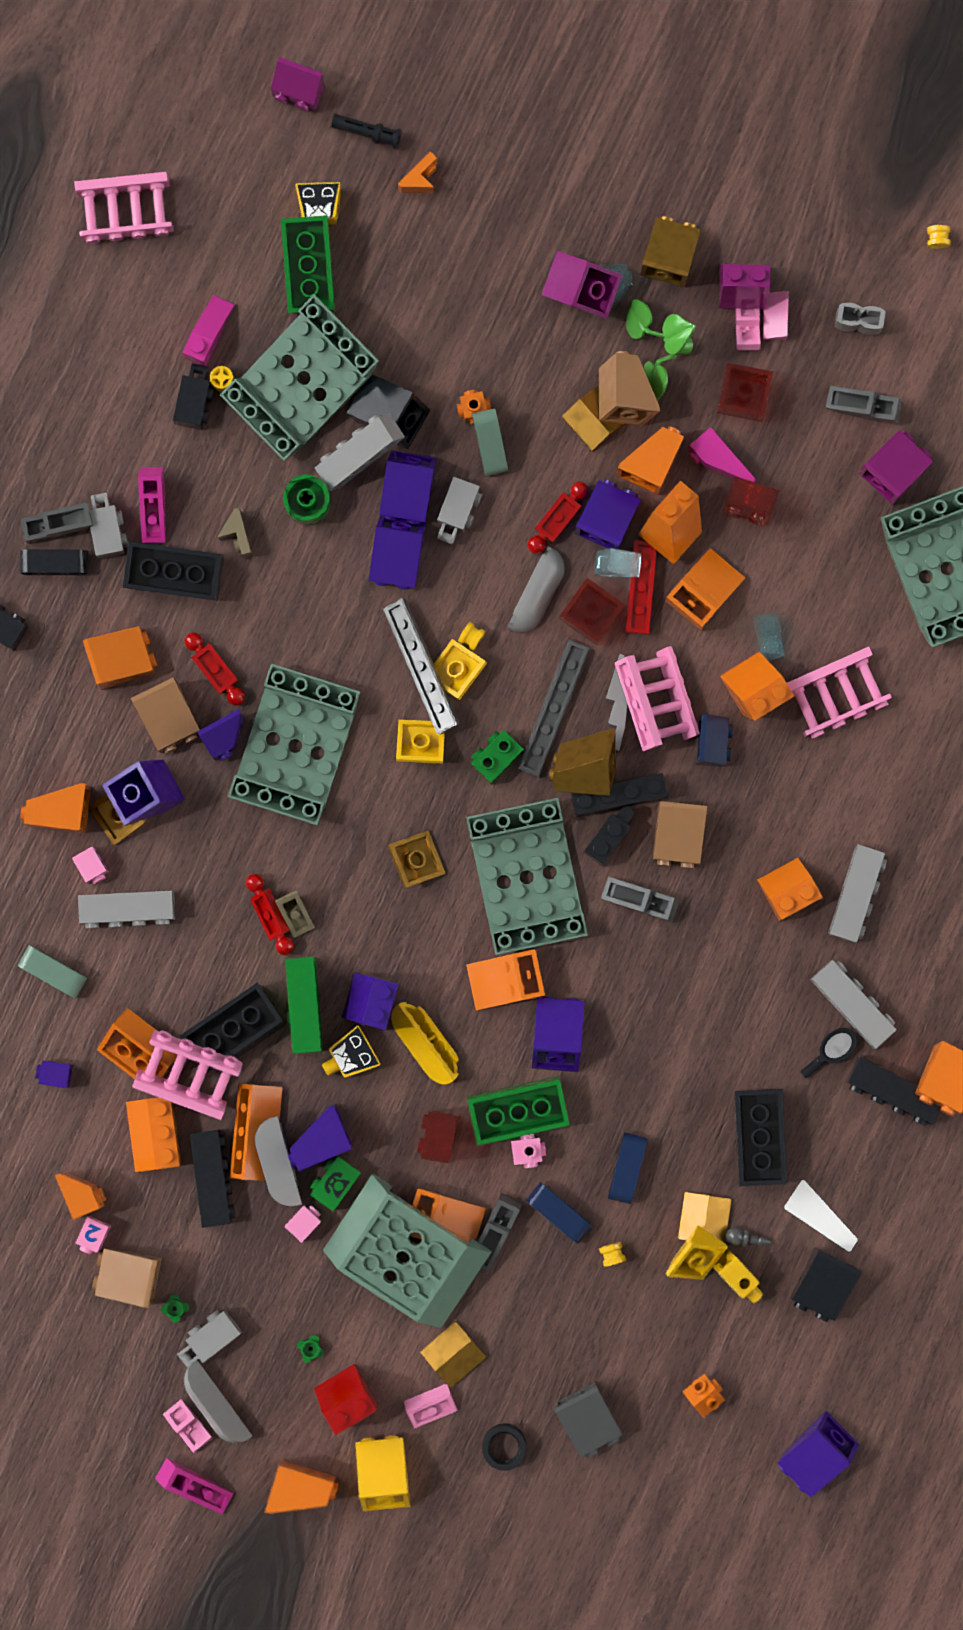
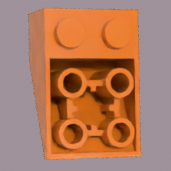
M710 548L669 593L665 601L701 631L744 581L745 577Z
M535 949L466 965L476 1011L545 996Z
M420 1187L417 1189L413 1202L414 1208L468 1243L471 1239L476 1241L486 1208ZM410 1233V1236L422 1239L419 1233Z

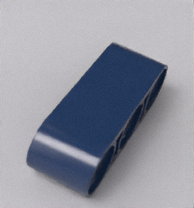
M624 1132L608 1199L631 1205L647 1138Z
M542 1182L525 1199L576 1244L592 1228V1225Z

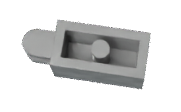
M453 477L437 519V523L442 525L437 537L438 540L453 545L458 531L464 533L465 528L470 529L474 519V515H471L474 506H479L482 494L479 493L480 486ZM448 527L453 529V533L449 534L447 532H444L445 528Z
M107 492L91 495L93 509L89 510L92 521L90 529L96 557L103 559L126 554L125 547H128L126 533L122 534L120 526L124 524L122 511H117L115 505L110 506ZM105 502L106 507H97V504Z
M216 1310L207 1317L209 1322L201 1327L198 1324L188 1332L190 1337L186 1339V1342L189 1345L177 1354L186 1367L198 1359L204 1363L242 1333L226 1310L221 1313L219 1310ZM190 1348H192V1350L196 1354V1356L193 1359L187 1352Z

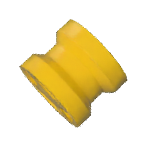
M933 225L928 227L927 234H929L930 239L927 242V247L932 249L950 247L951 241L948 239L950 226Z
M225 366L214 368L210 374L212 386L218 392H223L234 380L231 370Z
M469 622L461 633L458 642L461 644L466 643L474 651L486 631L483 629L478 630L472 622Z
M621 1242L599 1248L600 1253L604 1257V1267L626 1261V1256L621 1251Z

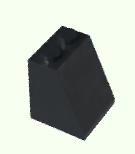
M371 374L370 378L360 387L355 399L351 401L347 414L365 427L369 425L368 420L377 414L381 416L391 414L405 436L397 445L408 450L428 416L430 409L413 392Z
M814 1248L790 1299L795 1301L793 1306L805 1312L809 1308L816 1312L815 1317L825 1322H828L829 1319L835 1321L862 1271Z

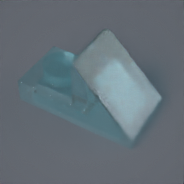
M777 612L753 615L759 652L767 660L784 658L781 639L782 629Z

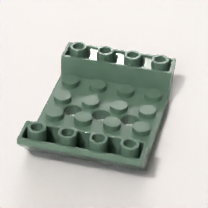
M315 294L298 310L300 315L241 378H235L220 394L283 461H286L304 447L370 378L379 363L378 358ZM287 355H291L294 358V365L291 368L285 367L283 362ZM304 371L310 375V382L306 385L300 382V374ZM319 388H323L326 391V398L323 401H319L315 395Z
M963 486L881 517L885 541L918 626L931 648L963 636ZM943 563H949L953 567L951 575H944L941 572L940 568ZM926 571L930 573V583L925 584L919 580L920 572Z
M271 664L256 718L228 797L318 825L355 716L360 691ZM271 733H276L280 736V741L275 746L267 743V737ZM293 740H299L302 743V749L298 753H293L289 750V744ZM315 747H321L324 750V756L320 760H315L311 756V751Z
M558 798L466 817L495 955L588 936ZM552 866L555 868L556 876L553 879H546L543 876V869L545 867ZM529 871L533 874L534 879L530 884L521 882L520 875L522 872ZM500 876H507L510 879L511 884L507 889L498 887L497 880Z
M372 1174L323 1251L339 1271L416 1322L442 1328L492 1251L473 1239L469 1243L390 1192L392 1186L375 1174ZM410 1233H419L422 1236V1242H412ZM400 1251L407 1252L410 1260L408 1262H401L397 1257V1253ZM388 1270L394 1271L397 1275V1280H387L385 1272Z

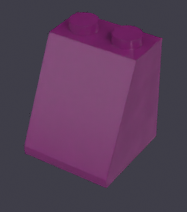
M557 251L541 295L607 319L623 274Z
M719 265V309H766L770 290V265Z
M900 430L866 462L859 472V475L891 505L933 463L930 459L932 457L926 449L917 447L914 444V438L909 433H903Z

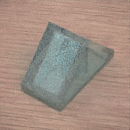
M612 548L596 551L594 575L639 577L642 554Z

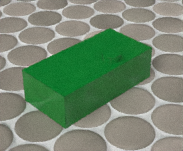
M328 215L281 219L288 313H297L313 294L330 310H335Z
M316 958L285 959L289 1002L287 1024L291 1027L293 1054L322 1052L323 1038Z
M559 1076L467 1096L477 1146L570 1126Z

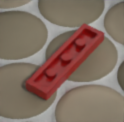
M634 540L625 633L649 635L657 550L642 540Z

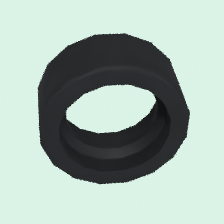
M498 1424L486 1432L482 1441V1454L485 1461L492 1468L500 1471L511 1470L524 1460L526 1440L523 1433L517 1427L510 1424ZM500 1433L512 1435L518 1443L517 1454L508 1461L496 1459L490 1451L492 1439Z

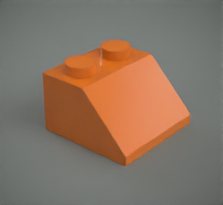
M799 858L757 879L779 921L823 898L814 880Z
M67 1172L55 1175L73 1220L105 1206L106 1196L102 1188H97L96 1184Z

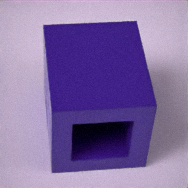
M42 1060V1064H38L36 1070V1078L39 1079L38 1084L69 1088L73 1065Z

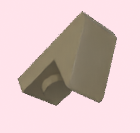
M236 508L219 533L218 539L221 541L237 536V539L233 540L236 552H241L243 558L252 556L241 511L239 508Z
M297 891L275 900L294 938L315 928Z

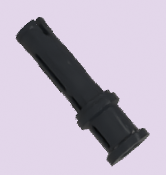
M334 113L331 122V128L370 138L375 144L380 142L392 146L393 149L398 148L401 139L402 129H390L384 127L381 123L373 125Z

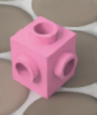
M534 1133L520 1136V1140L511 1141L514 1165L524 1164V1168L538 1167V1162H542V1156H546L545 1142H540L539 1137L534 1138ZM526 1147L533 1148L534 1151L531 1155L525 1154Z

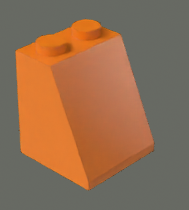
M669 426L668 429L662 427L619 464L616 476L659 495L682 445L684 436L680 435L681 432Z
M680 481L652 512L638 534L673 564L676 563L702 533L699 496Z
M139 626L83 640L96 684L102 690L155 673L154 667L157 666L154 653L149 654L147 645L150 644L147 631L142 632Z
M759 651L720 675L721 680L742 715L753 721H756L794 697L783 676Z
M80 783L26 800V806L22 805L21 808L23 824L34 828L86 834L91 787Z
M941 1041L934 1045L915 1094L920 1096L919 1100L931 1106L934 1103L942 1107L941 1111L950 1116L963 1112V1051Z
M282 1460L276 1473L265 1512L277 1513L327 1506L329 1500L334 1501L339 1484L334 1483L336 1476Z

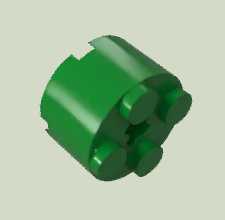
M308 474L299 475L290 481L283 492L285 509L294 522L302 525H313L322 521L328 515L331 506L330 494L327 486L317 477ZM304 496H309L312 499L310 504L301 502L305 499Z

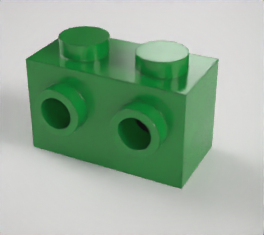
M504 730L501 733L496 731L487 740L490 744L484 750L479 748L471 757L474 760L471 766L490 784L524 751Z

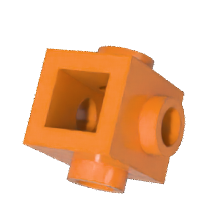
M469 390L463 393L464 396H460V403L456 405L459 418L464 417L465 424L470 423L474 425L472 413L489 410L491 406L489 398H484L483 391ZM478 403V407L475 409L469 406L470 404Z
M705 1374L682 1391L703 1418L725 1401L719 1393L723 1390L715 1379L710 1381Z

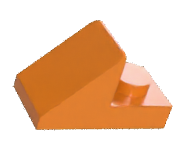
M430 151L398 183V190L401 193H434V187L424 177H430L437 169V157Z

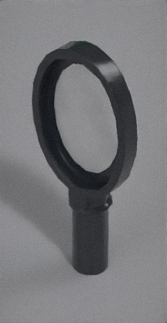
M839 1028L830 1032L820 1045V1055L817 1058L815 1057L811 1063L800 1071L804 1078L809 1077L819 1067L823 1066L825 1062L838 1063L848 1058L857 1044L855 1033L849 1028Z

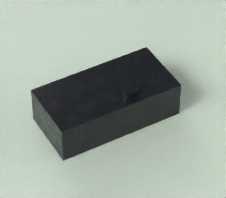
M129 541L123 588L218 601L224 555Z
M256 983L181 1034L180 1038L190 1040L195 1045L203 1048H211L216 1053L224 1056L239 1058L287 1025V1023L262 986ZM209 1066L206 1076L210 1078L220 1070Z
M783 1089L735 1091L739 1186L788 1184Z

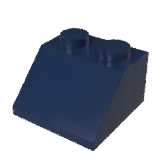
M702 714L699 721L700 734L698 735L696 765L725 767L726 761L731 760V748L727 747L728 738H732L733 724H729V718Z

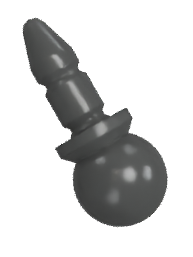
M732 1227L726 1233V1240L732 1246L742 1244V1246L746 1247L747 1243L758 1244V1246L771 1244L770 1240L762 1236L749 1235L748 1230L742 1231L738 1227Z

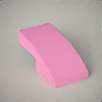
M736 309L737 350H760L759 309Z
M182 1399L163 1414L193 1453H196L213 1439V1436Z

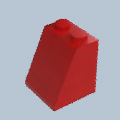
M355 1364L314 1388L323 1416L335 1435L377 1411L379 1405Z

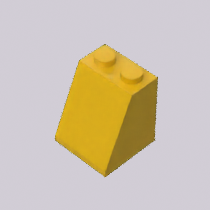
M392 1435L385 1437L383 1440L364 1438L361 1442H356L359 1498L363 1512L410 1507L403 1438Z

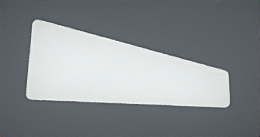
M802 1180L784 1208L850 1252L858 1239L807 1182Z

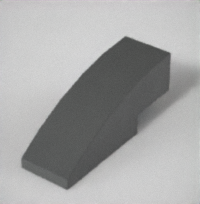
M830 386L825 408L854 417L898 425L903 402L898 397L877 395L871 391Z
M87 502L21 518L24 538L28 544L59 537L92 526Z
M611 877L607 878L601 899L671 923L679 904V900Z
M502 1193L478 1240V1243L492 1251L481 1269L490 1272L523 1204Z

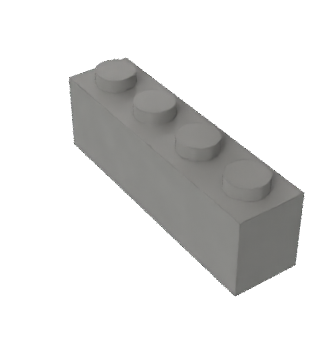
M377 414L368 420L369 425L365 428L360 427L352 433L353 437L350 440L346 439L336 446L337 450L335 452H329L320 458L321 463L315 469L329 491L344 486L405 438L391 414L383 416Z
M859 844L855 846L827 935L852 943H857L858 939L862 940L866 926H862L865 917L869 918L873 904L869 902L872 894H877L880 882L876 880L879 872H884L887 860L883 859L885 853Z
M174 891L78 895L79 924H85V928H100V923H109V927H123V922H132V926H146V921H156V925H168L170 920H175Z
M830 960L810 979L811 982L873 1049H876L896 1031L893 1026L895 1021L887 1013L883 1015L877 1009L879 1004L872 996L867 998L862 993V985L855 978L851 980L845 974L848 970L841 962L837 961L835 963L833 960Z

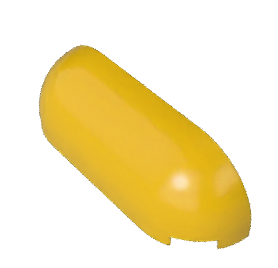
M406 1002L395 1006L391 1014L393 1027L424 1072L439 1084H450L459 1074L457 1073L458 1056L425 1010L420 1006L415 1007L406 1004Z

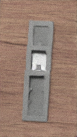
M619 654L618 661L625 658L624 655ZM615 667L605 701L614 703L607 726L616 728V753H619L625 729L628 703Z

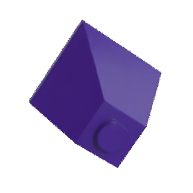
M239 709L198 731L200 738L214 760L219 759L223 761L231 757V751L236 749L244 721V716Z

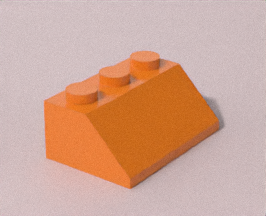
M127 1008L112 1024L97 1051L135 1079L138 1069L145 1071L148 1067L155 1046L150 1044L153 1031L156 1029ZM164 1050L155 1074L164 1078L173 1067L178 1054Z
M160 1097L126 1102L135 1172L181 1166L182 1160L174 1103Z

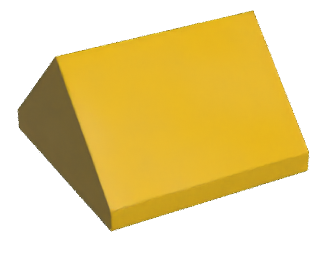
M698 1225L673 1257L666 1275L667 1277L703 1280L728 1247Z

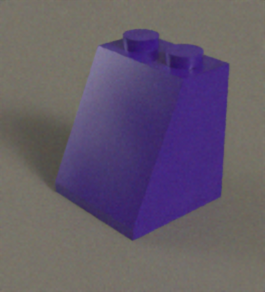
M392 450L387 460L379 515H384V518L389 520L407 519V522L412 524L425 522L429 509L437 457Z
M605 479L604 482L598 480L577 523L575 534L617 553L641 499L638 498L637 493L626 489L624 492L616 488L617 484Z
M380 515L375 530L369 581H374V584L379 586L397 585V588L404 590L415 588L426 522L412 524L407 522V519L389 520Z
M164 759L137 761L102 785L124 826L167 812L185 800Z
M354 973L342 1018L387 1030L400 985Z
M551 996L537 998L532 1056L533 1069L578 1072L582 1045L584 1001L574 998L560 1000Z
M336 1104L329 1106L290 1148L291 1154L288 1155V1158L293 1168L297 1167L298 1171L354 1148Z
M825 1411L782 1453L777 1464L785 1475L790 1476L796 1482L800 1491L806 1493L811 1498L850 1465L859 1444Z

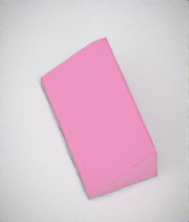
M789 291L769 293L763 317V339H787Z
M447 1384L404 1401L406 1412L414 1429L458 1411Z

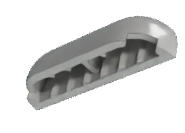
M547 545L513 612L507 629L519 633L528 632L536 628L542 621L565 572L563 558L554 548Z
M278 1116L271 1117L259 1126L255 1136V1144L270 1195L278 1203L286 1206L302 1204V1199L297 1187L299 1184L295 1169L288 1158L290 1151L282 1124L279 1123Z
M198 1360L192 1362L184 1376L186 1392L217 1435L230 1443H241L250 1439L252 1434Z

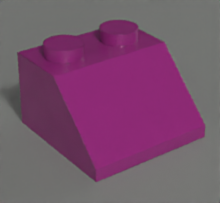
M279 57L271 86L272 96L280 103L287 104V102H290L302 111L308 112L312 110L315 112L325 87L323 73Z

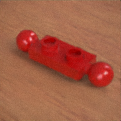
M575 482L571 486L570 496L563 492L537 524L535 530L540 534L532 536L527 542L528 550L531 553H542L546 547V540L553 544L582 506L577 501L585 499L589 493V488L584 482Z
M195 632L189 633L185 637L184 644L187 649L196 652L191 657L220 695L226 691L227 701L231 705H241L245 700V693L242 689L233 686L238 682L237 678L210 643L203 647L202 637Z
M259 874L249 875L246 878L245 884L249 891L255 893V896L250 898V901L269 941L276 938L275 948L280 955L286 956L291 954L294 950V943L284 935V933L290 930L275 902L276 899L270 888L263 890L264 880Z

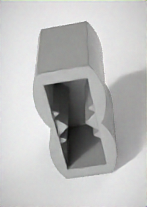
M842 303L837 309L834 327L845 332L858 330L866 335H877L883 329L886 311L875 306L862 308L854 303Z

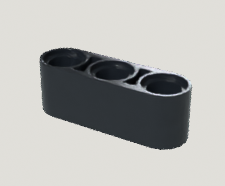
M24 549L20 551V574L87 575V550Z

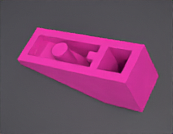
M213 295L183 350L185 359L200 365H208L235 306L234 304Z
M711 427L689 445L688 450L690 453L688 455L696 464L700 462L703 467L751 487L755 484L756 479Z
M164 467L140 468L138 474L142 543L165 542Z
M166 1458L155 1478L164 1489L220 1514H223L234 1494L194 1470L169 1458Z

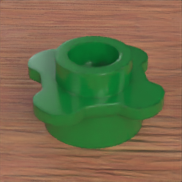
M172 1294L167 1304L161 1306V1312L170 1317L174 1323L179 1322L182 1314L189 1311L188 1303H183L177 1294Z
M312 1335L310 1339L305 1341L300 1340L297 1344V1348L301 1350L303 1355L302 1360L306 1363H309L311 1359L321 1358L324 1355V1349L320 1347L319 1337L316 1335Z

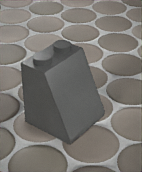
M595 1382L553 1404L558 1418L580 1457L585 1455L586 1458H589L598 1453V1448L604 1444L609 1447L620 1441L619 1436L622 1435V1432Z

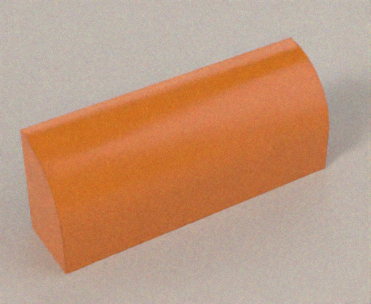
M238 1084L230 1178L266 1181L255 1144V1136L259 1126L265 1120L278 1116L280 1122L283 1087Z

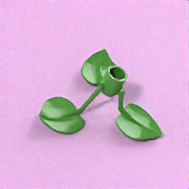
M632 300L626 315V328L632 338L641 339L646 332L647 334L664 338L665 350L670 354L658 359L655 364L647 362L643 367L658 402L668 384L666 369L660 365L667 360L676 359L677 355H688L691 353L693 342L690 337L696 325L688 322L680 315L671 314L663 324V333L652 331L648 328L652 323V313L649 307L640 300Z

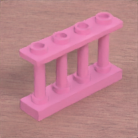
M167 172L74 181L78 197L82 196L85 202L87 230L80 231L82 241H86L88 244L99 243L102 239L121 241L123 237L130 236L133 239H142L149 234L162 237L169 235V232H174L172 222H165L162 190H164V187H170ZM150 189L153 191L156 223L142 225L139 193L141 190ZM127 191L131 198L133 226L119 227L116 195H118V192ZM98 194H105L107 196L110 228L96 229L93 198Z
M672 646L656 652L657 658L637 663L635 656L631 655L615 662L643 751L662 745L661 738L682 733L683 739L688 740L700 734ZM661 667L664 680L644 685L640 672ZM668 689L671 702L651 707L647 694ZM675 711L679 724L658 729L654 716Z
M869 647L787 683L796 697L810 728L803 733L804 737L810 735L812 739L824 734L823 729L832 726L833 729H836L846 724L845 719L853 716L854 720L867 715L866 710L872 707L875 710H879L888 705L887 701L892 698L891 694L889 693L882 697L867 664L869 663L868 658L873 655ZM853 665L859 668L874 700L862 706L846 674L848 672L846 668ZM834 674L835 678L838 677L852 708L851 711L839 715L825 684V678ZM810 684L817 687L831 720L818 725L804 694V687Z
M154 1030L150 1044L154 1045L155 1049L145 1071L138 1069L132 1087L221 1120L227 1101L222 1100L223 1093L231 1074L235 1076L240 1075L243 1063L233 1056H224L216 1053L211 1048L197 1046L190 1040H181L171 1036L168 1032ZM164 1050L178 1054L168 1079L155 1074ZM186 1058L200 1062L191 1087H186L177 1082ZM209 1066L222 1071L213 1095L200 1092V1087Z

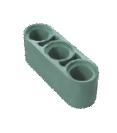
M495 408L472 413L485 476L508 472Z
M28 945L17 964L18 967L75 999L87 980V977Z

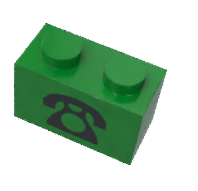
M340 1156L336 1160L331 1157L324 1167L327 1172L323 1178L317 1177L310 1186L313 1190L310 1195L332 1211L336 1209L362 1173Z

